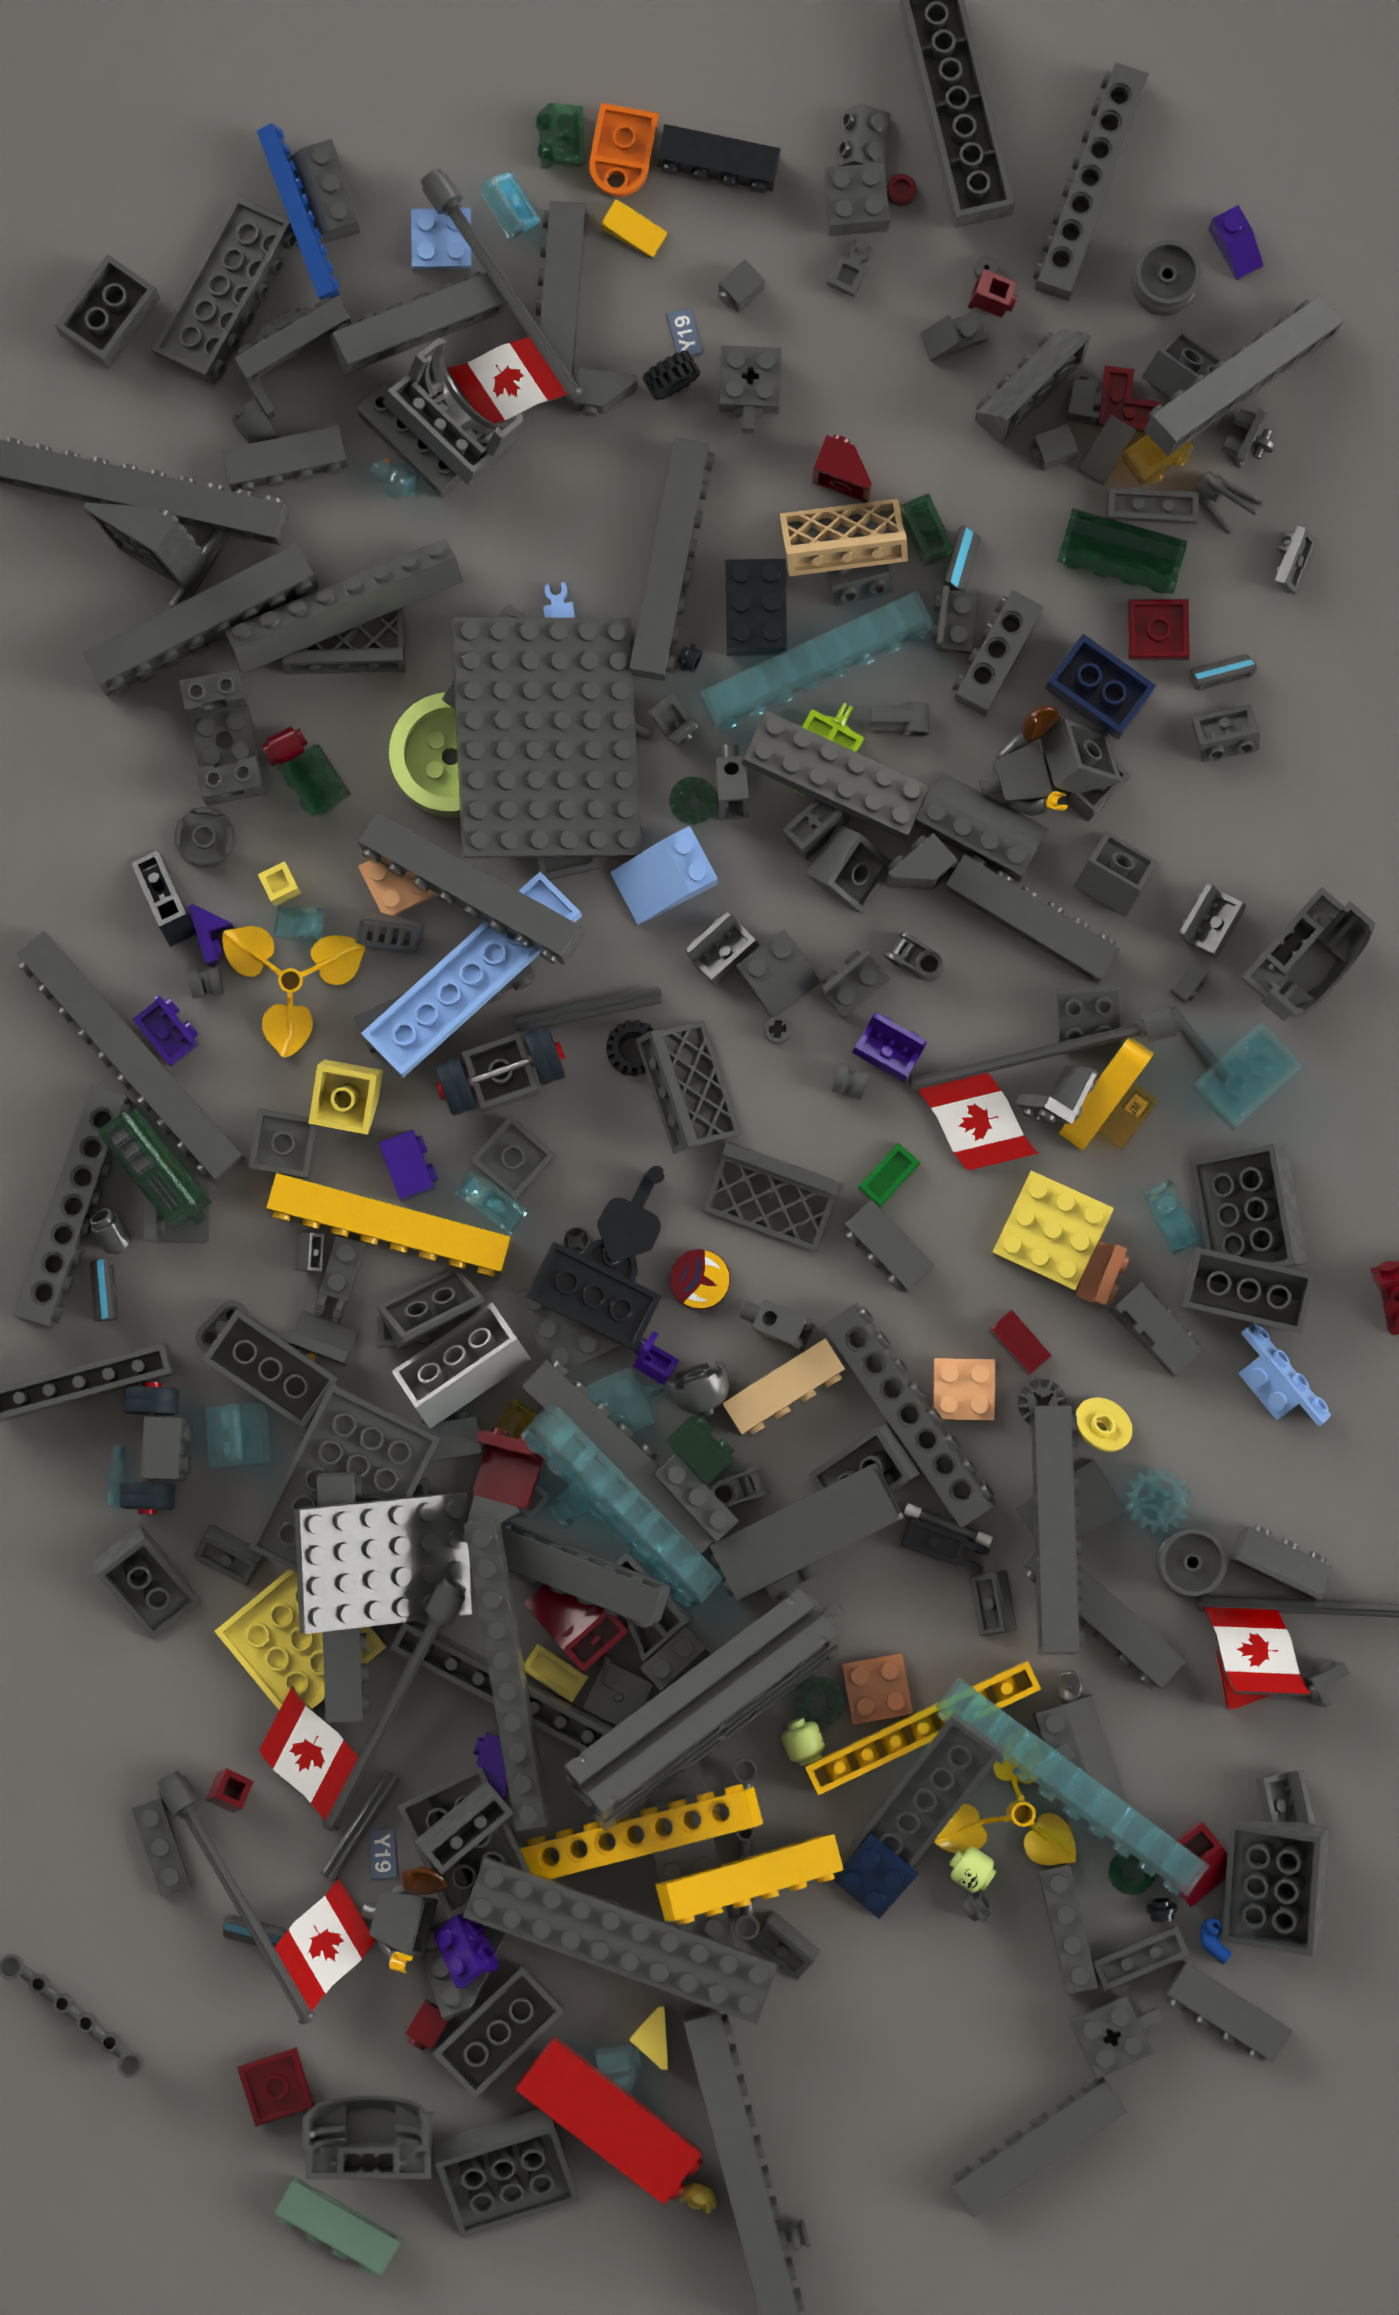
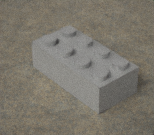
M491 1303L391 1372L415 1409L431 1429L522 1367L531 1358L495 1305Z

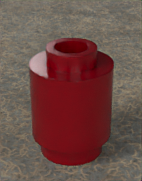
M292 726L266 738L267 742L261 744L272 766L277 763L282 765L305 753L303 747L308 745L300 728L294 731Z

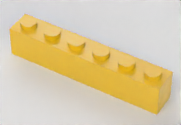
M823 1834L656 1884L665 1921H676L677 1925H683L695 1921L694 1915L704 1913L705 1917L720 1914L723 1912V1906L732 1904L733 1908H739L751 1904L750 1898L761 1896V1900L778 1896V1890L786 1887L789 1888V1891L807 1887L806 1881L816 1879L817 1883L832 1880L835 1878L834 1873L844 1869L835 1835Z

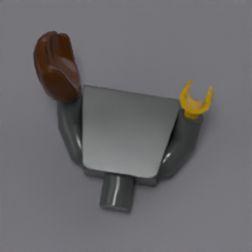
M1049 705L1039 706L1026 717L1022 725V732L1011 738L997 753V760L993 763L995 775L979 779L984 797L1000 793L1003 805L1010 806L1012 810L1030 816L1050 812L1053 809L1058 811H1065L1067 809V805L1057 804L1058 799L1061 796H1066V794L1053 792L1039 741L1034 742L1043 737L1060 722L1061 718L1056 708Z
M420 1866L419 1868L404 1870L400 1885L393 1887L390 1893H381L377 1904L367 1902L362 1909V1919L372 1922L370 1936L378 1940V1947L388 1958L390 1969L404 1974L407 1972L405 1970L406 1962L413 1959L409 1955L424 1956L438 1899L420 1895H429L443 1891L448 1885L444 1877L432 1868Z

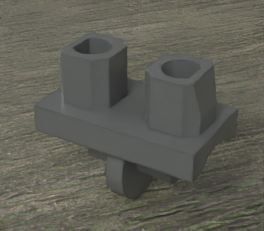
M1240 409L1233 426L1247 432L1245 440L1229 434L1221 450L1235 459L1233 465L1242 468L1251 446L1255 447L1252 456L1256 459H1260L1263 452L1272 453L1274 451L1275 445L1269 440L1272 431L1264 429L1262 435L1257 436L1267 412L1258 409L1255 414Z

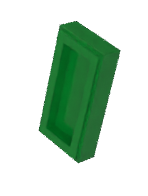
M897 1143L857 1188L880 1208L921 1162L900 1143Z

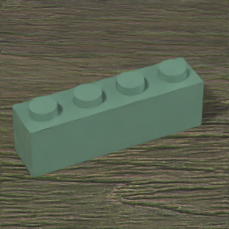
M296 2176L274 2214L279 2216L278 2221L290 2229H294L297 2226L306 2232L305 2237L318 2245H321L322 2242L333 2247L332 2253L346 2261H348L349 2257L360 2263L359 2268L371 2276H375L376 2273L381 2276L383 2275L403 2239Z

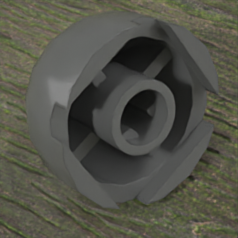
M716 1362L717 1367L709 1368L708 1363L699 1364L676 1373L677 1380L674 1382L669 1378L667 1386L674 1403L681 1410L689 1413H699L701 1417L715 1413L717 1411L716 1407L724 1402L729 1391V1379L724 1363Z

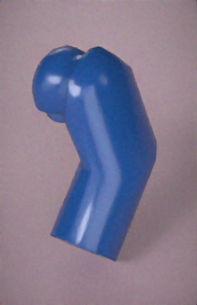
M1210 1918L1205 1920L1200 1928L1201 1946L1223 1965L1229 1959L1232 1952L1220 1943L1221 1922L1216 1918Z

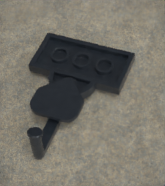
M655 1165L645 1171L631 1201L624 1198H613L606 1203L597 1221V1227L602 1239H598L586 1246L581 1254L555 1241L551 1242L525 1297L635 1351L662 1297L635 1282L638 1272L635 1256L650 1251L660 1233L661 1223L659 1218L643 1207L655 1183L663 1181L665 1177L664 1169L661 1166Z

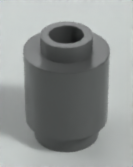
M104 1208L97 1211L90 1218L91 1231L106 1253L119 1254L128 1248L131 1234L116 1212H112L109 1208Z

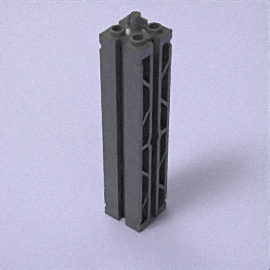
M799 1588L790 1595L789 1599L780 1602L581 1752L578 1758H574L564 1765L567 1785L579 1800L588 1807L591 1815L606 1832L615 1825L618 1819H623L811 1676L826 1661H830L839 1654L837 1643L839 1642L838 1632L840 1630L833 1618L842 1612L838 1603L834 1602L818 1613L817 1610L820 1609L817 1600L810 1593L805 1595Z

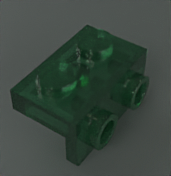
M319 744L313 745L293 762H287L280 766L286 783L296 791L302 808L311 816L326 814L351 795Z

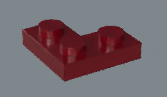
M1114 366L1104 367L1097 427H1104L1110 415L1136 431L1145 432L1144 429L1150 420L1148 414L1161 402L1131 398L1135 369Z

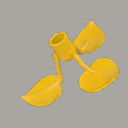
M245 926L228 929L223 932L222 943L224 953L235 971L244 976L255 977L260 974L263 965H265L279 976L278 984L283 991L287 992V1006L275 1004L265 1012L262 1018L263 1033L281 1057L286 1058L297 1052L309 1038L313 1027V1019L309 1009L305 1006L293 1007V992L301 988L303 977L319 970L321 978L329 984L342 985L350 981L357 973L365 952V946L355 943L356 939L341 935L321 938L313 945L310 952L311 958L316 965L299 972L294 968L281 971L267 960L273 955L275 946L271 935L266 930L256 926Z
M1027 1729L1013 1732L1000 1743L999 1746L1004 1751L993 1765V1770L998 1779L1002 1781L1012 1780V1787L1017 1800L1012 1801L1007 1806L1006 1815L981 1820L979 1812L975 1807L963 1803L936 1837L934 1843L941 1849L951 1853H956L958 1849L964 1852L971 1846L979 1850L987 1841V1833L982 1825L1010 1821L1012 1824L1021 1827L1029 1826L1032 1829L1026 1833L1023 1844L1025 1853L1035 1863L1048 1866L1074 1863L1076 1861L1074 1837L1069 1826L1060 1816L1053 1813H1043L1038 1817L1036 1824H1034L1035 1809L1030 1803L1024 1801V1795H1022L1019 1789L1018 1781L1023 1784H1029L1041 1775L1044 1767L1043 1754Z

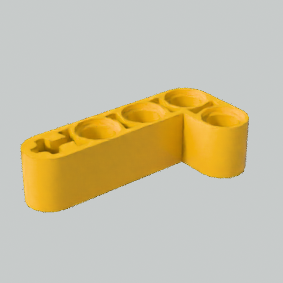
M1133 1037L1128 1038L1098 1078L1094 1088L1087 1094L1079 1117L1074 1120L1073 1124H1065L1058 1134L1081 1151H1084L1152 1058L1154 1052Z

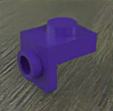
M653 1331L648 1340L645 1338L641 1339L637 1349L634 1351L638 1358L633 1367L665 1385L677 1366L679 1359L653 1345L659 1335Z

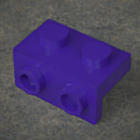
M157 995L154 998L156 1001L135 1016L133 1021L168 1065L172 1067L199 1045L194 1039L199 1034L188 1020L185 1023L179 1020L176 1014L180 1010L169 997L163 1000L160 995Z
M874 1013L852 1053L900 1081L905 1082L927 1042L915 1032L908 1031L895 1024L890 1018Z
M456 1914L433 1933L456 1988H465L483 1972L496 1971L500 1967L495 1952L483 1929V1924L464 1918V1914Z

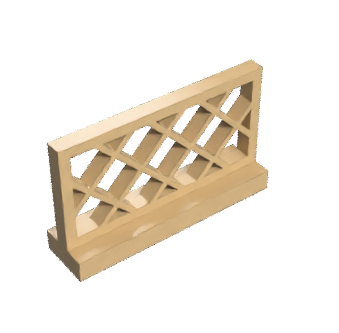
M898 499L779 513L789 576L908 561L907 537L903 528ZM893 510L894 512L887 519L877 515L881 511ZM859 514L863 516L857 523L848 519L851 515ZM825 518L834 520L828 526L819 523L821 519ZM870 521L880 525L874 531L865 527ZM801 522L804 525L796 530L788 526L787 523ZM841 524L850 528L844 535L835 531ZM811 528L821 532L815 538L806 535ZM887 529H889V530H891V531L894 532V533L882 534V533L885 532ZM857 533H860V534L864 535V536H862V537H854V538H852V537L855 536ZM828 536L835 539L831 541H824ZM798 540H800V541L806 543V544L794 545Z

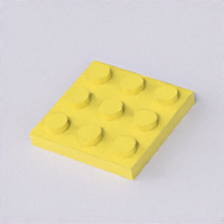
M1030 1171L992 1253L1076 1292L1114 1208L1034 1171Z

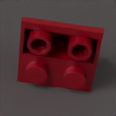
M1200 1820L1151 1858L1190 1908L1226 1879L1228 1853Z

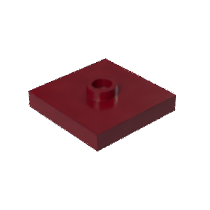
M1189 599L1128 600V661L1189 660Z
M297 2047L237 2067L255 2127L312 2109L315 2106Z

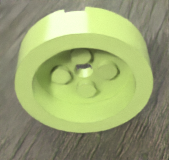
M438 693L414 703L399 718L390 739L389 760L398 787L413 805L435 816L456 818L460 817L458 762L454 765H447L442 759L446 751L450 749L457 751L455 709L442 700L445 693Z

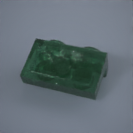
M549 103L539 111L536 118V127L539 130L540 137L537 153L539 159H541V168L549 169L554 164L582 167L586 164L583 106Z

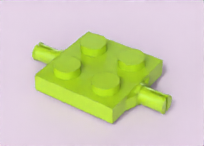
M842 703L835 718L824 716L812 709L802 726L856 753L864 741L863 736L853 732L845 724L854 710L849 705L845 712L848 706L846 703ZM796 789L793 790L796 794L799 793L798 790H796ZM800 792V796L805 797V794Z

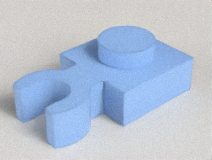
M565 582L561 583L562 591L558 595H553L550 592L549 584L545 585V596L552 604L543 606L545 618H575L573 602L564 603L568 594Z

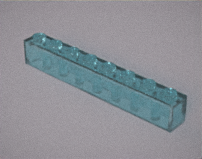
M917 590L700 691V698L715 730L720 727L726 730L740 723L739 718L748 714H750V717H755L767 710L766 706L771 703L777 702L779 705L791 700L794 697L793 693L801 689L808 692L821 685L820 681L829 676L832 679L843 676L848 672V667L857 663L861 667L875 660L874 655L880 652L892 653L902 647L901 643L910 638L913 641H917L926 637L929 634L928 630L932 629L933 621Z
M556 1404L543 1409L520 1434L526 1440L529 1449L539 1454L547 1462L548 1468L566 1481L570 1491L574 1495L581 1497L590 1506L592 1514L602 1519L611 1528L612 1534L617 1539L624 1541L632 1550L633 1556L638 1561L645 1563L653 1571L655 1579L671 1586L670 1590L681 1605L689 1609L702 1604L721 1582L723 1577Z

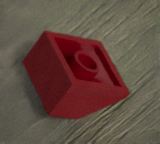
M826 435L813 468L812 483L861 502H869L872 483L855 445L850 444L851 441L843 436L834 435L831 437Z

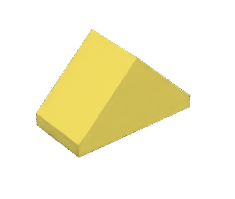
M658 2004L630 2036L629 2040L662 2070L668 2069L665 2004Z

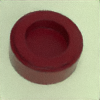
M897 174L889 180L887 196L893 204L905 206L914 200L917 187L912 177L906 174Z

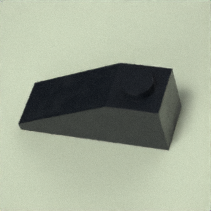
M154 851L131 862L156 922L169 946L171 947L196 935L191 918L159 851Z

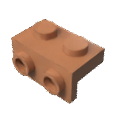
M1099 1241L1079 1283L1075 1296L1100 1307L1106 1306L1107 1301L1113 1303L1119 1285L1114 1284L1118 1272L1124 1274L1130 1257L1125 1256L1127 1248L1118 1244L1112 1246Z

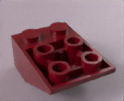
M544 1584L523 1604L582 1672H585L630 1632L617 1616L605 1613L603 1607L595 1604L586 1605L576 1600V1596L568 1593H555L550 1590L549 1585Z

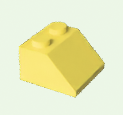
M327 1059L317 1064L308 1124L368 1135L379 1101L383 1070Z

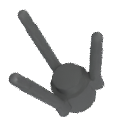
M1209 471L1198 483L1195 490L1201 494L1199 501L1206 506L1225 532L1229 533L1231 528L1210 502L1211 500L1217 502L1224 495L1253 515H1257L1258 511L1227 489L1259 505H1262L1264 501L1226 481L1220 475L1216 476Z

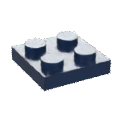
M870 1833L844 1863V1870L837 1872L832 1880L880 1919L916 1878L918 1872Z

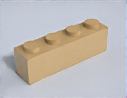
M825 1338L726 1400L722 1405L740 1434L743 1435L747 1432L751 1437L765 1428L763 1422L773 1416L775 1420H778L791 1411L789 1405L799 1400L803 1404L817 1394L814 1389L822 1384H825L828 1388L842 1379L840 1373L845 1368Z

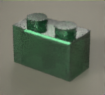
M927 493L902 504L900 510L901 517L923 566H928L951 556L953 545L930 494Z

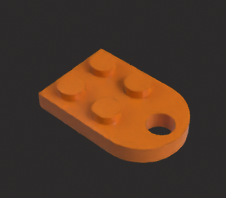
M606 103L600 104L589 169L593 183L601 192L612 197H626L634 194L644 185L649 172L659 113ZM613 174H619L624 177L625 182L622 186L614 188L608 184L609 177Z

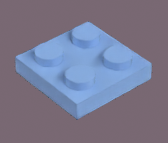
M434 208L411 209L412 270L472 269V250L449 215H445V213L438 214ZM460 208L471 224V209Z

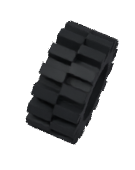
M684 350L680 353H674L671 357H666L662 362L656 363V366H652L648 372H645L642 379L654 400H663L667 396H673L675 392L682 391V388L688 387L690 382H694L701 372L689 351L685 352Z
M627 1020L621 1025L619 1023L610 1032L606 1044L610 1063H612L617 1071L619 1070L624 1075H632L633 1077L639 1074H646L642 1058L640 1057L635 1060L627 1058L622 1052V1045L630 1037L639 1038L655 1029H652L648 1023H642L640 1020Z

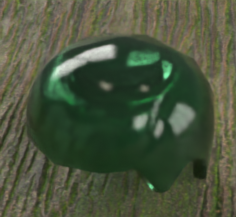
M1131 1848L1124 1849L1110 1860L1108 1876L1112 1885L1122 1894L1130 1896L1145 1893L1155 1882L1156 1866L1152 1858L1144 1851Z

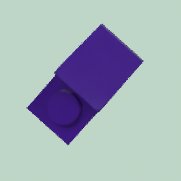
M194 904L188 906L206 964L208 966L221 964L218 956L223 954L218 937L212 938V935L233 929L234 926L231 922Z

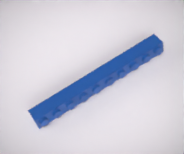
M271 123L256 130L317 297L320 300L327 297L335 298L340 295L338 290L340 284L337 278L333 276L334 268L332 263L327 260V249L324 244H321L320 238H322L318 227L314 225L316 219L313 212L309 211L307 206L309 200L306 194L302 192L303 184L301 179L296 176L295 171H297V167L289 157L291 151L288 145L284 143V132L281 127L278 128L274 123Z

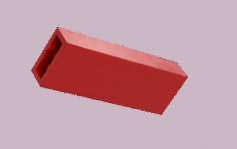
M555 2035L516 2084L515 2090L663 2205L668 2199L674 2201L684 2187L681 2184L687 2174L693 2176L703 2162L700 2159L702 2156L701 2148Z

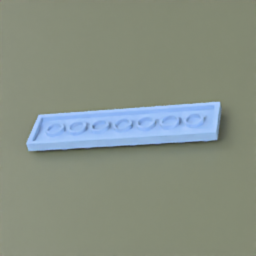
M541 872L519 890V892L573 922H576L582 916L581 912ZM485 921L361 1034L396 1072L404 1078L540 954V951L532 947L529 950L521 947L514 941L515 937L506 932L504 935L496 933L488 926L489 923Z

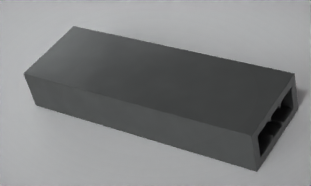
M874 1463L710 1545L712 1552L709 1553V1556L715 1568H721L725 1576L723 1584L727 1593L731 1597L734 1596L736 1601L904 1517L877 1463Z

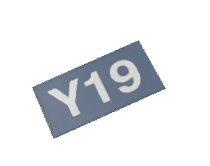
M692 308L667 313L676 351L679 353L684 350L685 352L689 351L690 355L703 353Z
M395 1829L368 1830L371 1879L397 1878Z

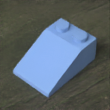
M690 826L661 840L610 872L638 926L718 885V878Z

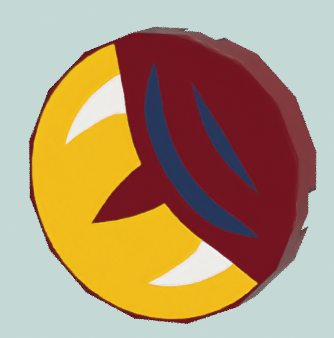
M704 1249L688 1251L680 1256L673 1265L670 1275L672 1292L678 1301L688 1308L697 1310L712 1308L720 1303L729 1290L731 1280L728 1266L724 1260L714 1252Z

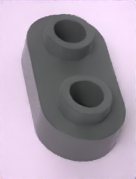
M234 1300L224 1302L200 1326L196 1332V1343L202 1351L207 1352L212 1345L206 1341L207 1333L214 1332L218 1336L228 1322V1311L239 1309L248 1316L247 1310L242 1303Z

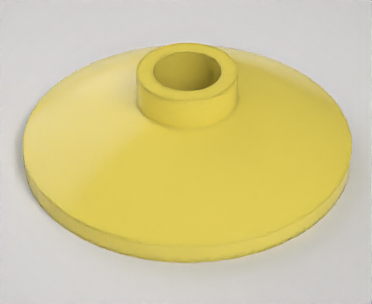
M1094 1397L1083 1401L1077 1408L1075 1413L1077 1416V1430L1088 1444L1102 1451L1114 1452L1121 1450L1129 1443L1132 1437V1424L1127 1413L1118 1404L1105 1398Z

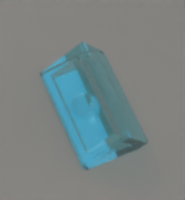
M511 171L488 179L481 188L482 196L510 239L540 223L541 219Z

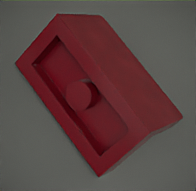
M1010 1310L988 1330L1028 1376L1052 1356L1013 1310Z

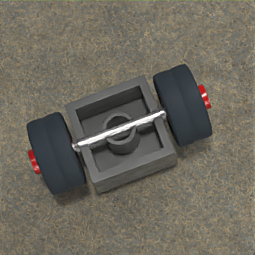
M543 1027L525 1034L531 1056L527 1055L519 1032L463 1051L462 1055L469 1072L467 1077L459 1057L436 1064V1071L440 1080L439 1083H436V1087L441 1101H447L452 1115L473 1110L476 1108L471 1088L474 1087L481 1110L485 1113L540 1094L531 1068L534 1065L542 1085L563 1079L565 1072L560 1060L565 1059L560 1042L554 1043L550 1029Z
M143 1382V1387H126L124 1390V1412L145 1415L142 1447V1482H123L120 1484L119 1506L126 1509H138L137 1514L156 1515V1510L174 1509L175 1484L153 1483V1480L185 1481L186 1475L191 1474V1456H187V1444H192L193 1427L188 1425V1420L180 1417H156V1415L178 1414L180 1396L179 1389L161 1387L162 1383Z

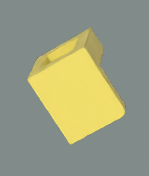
M285 861L258 874L274 906L302 894Z

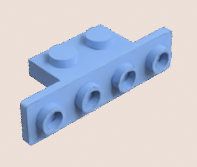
M1250 1323L1241 1333L1260 1356L1238 1374L1276 1420H1279L1300 1404L1316 1425L1320 1427L1331 1416L1325 1401L1320 1397H1316L1311 1391L1306 1378L1292 1368L1287 1355L1282 1350L1277 1349L1270 1341L1268 1332L1256 1323Z

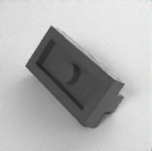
M1297 526L1295 532H1282L1276 547L1285 555L1282 562L1276 568L1275 582L1288 593L1296 594L1317 540L1304 527Z

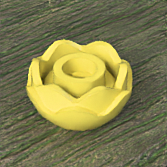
M691 2182L685 2185L680 2192V2202H687L692 2209H703L705 2213L709 2214L712 2209L715 2210L716 2208L714 2191L702 2184Z

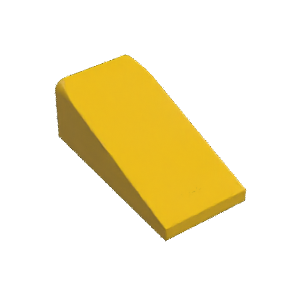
M616 199L601 223L602 231L652 259L668 232Z

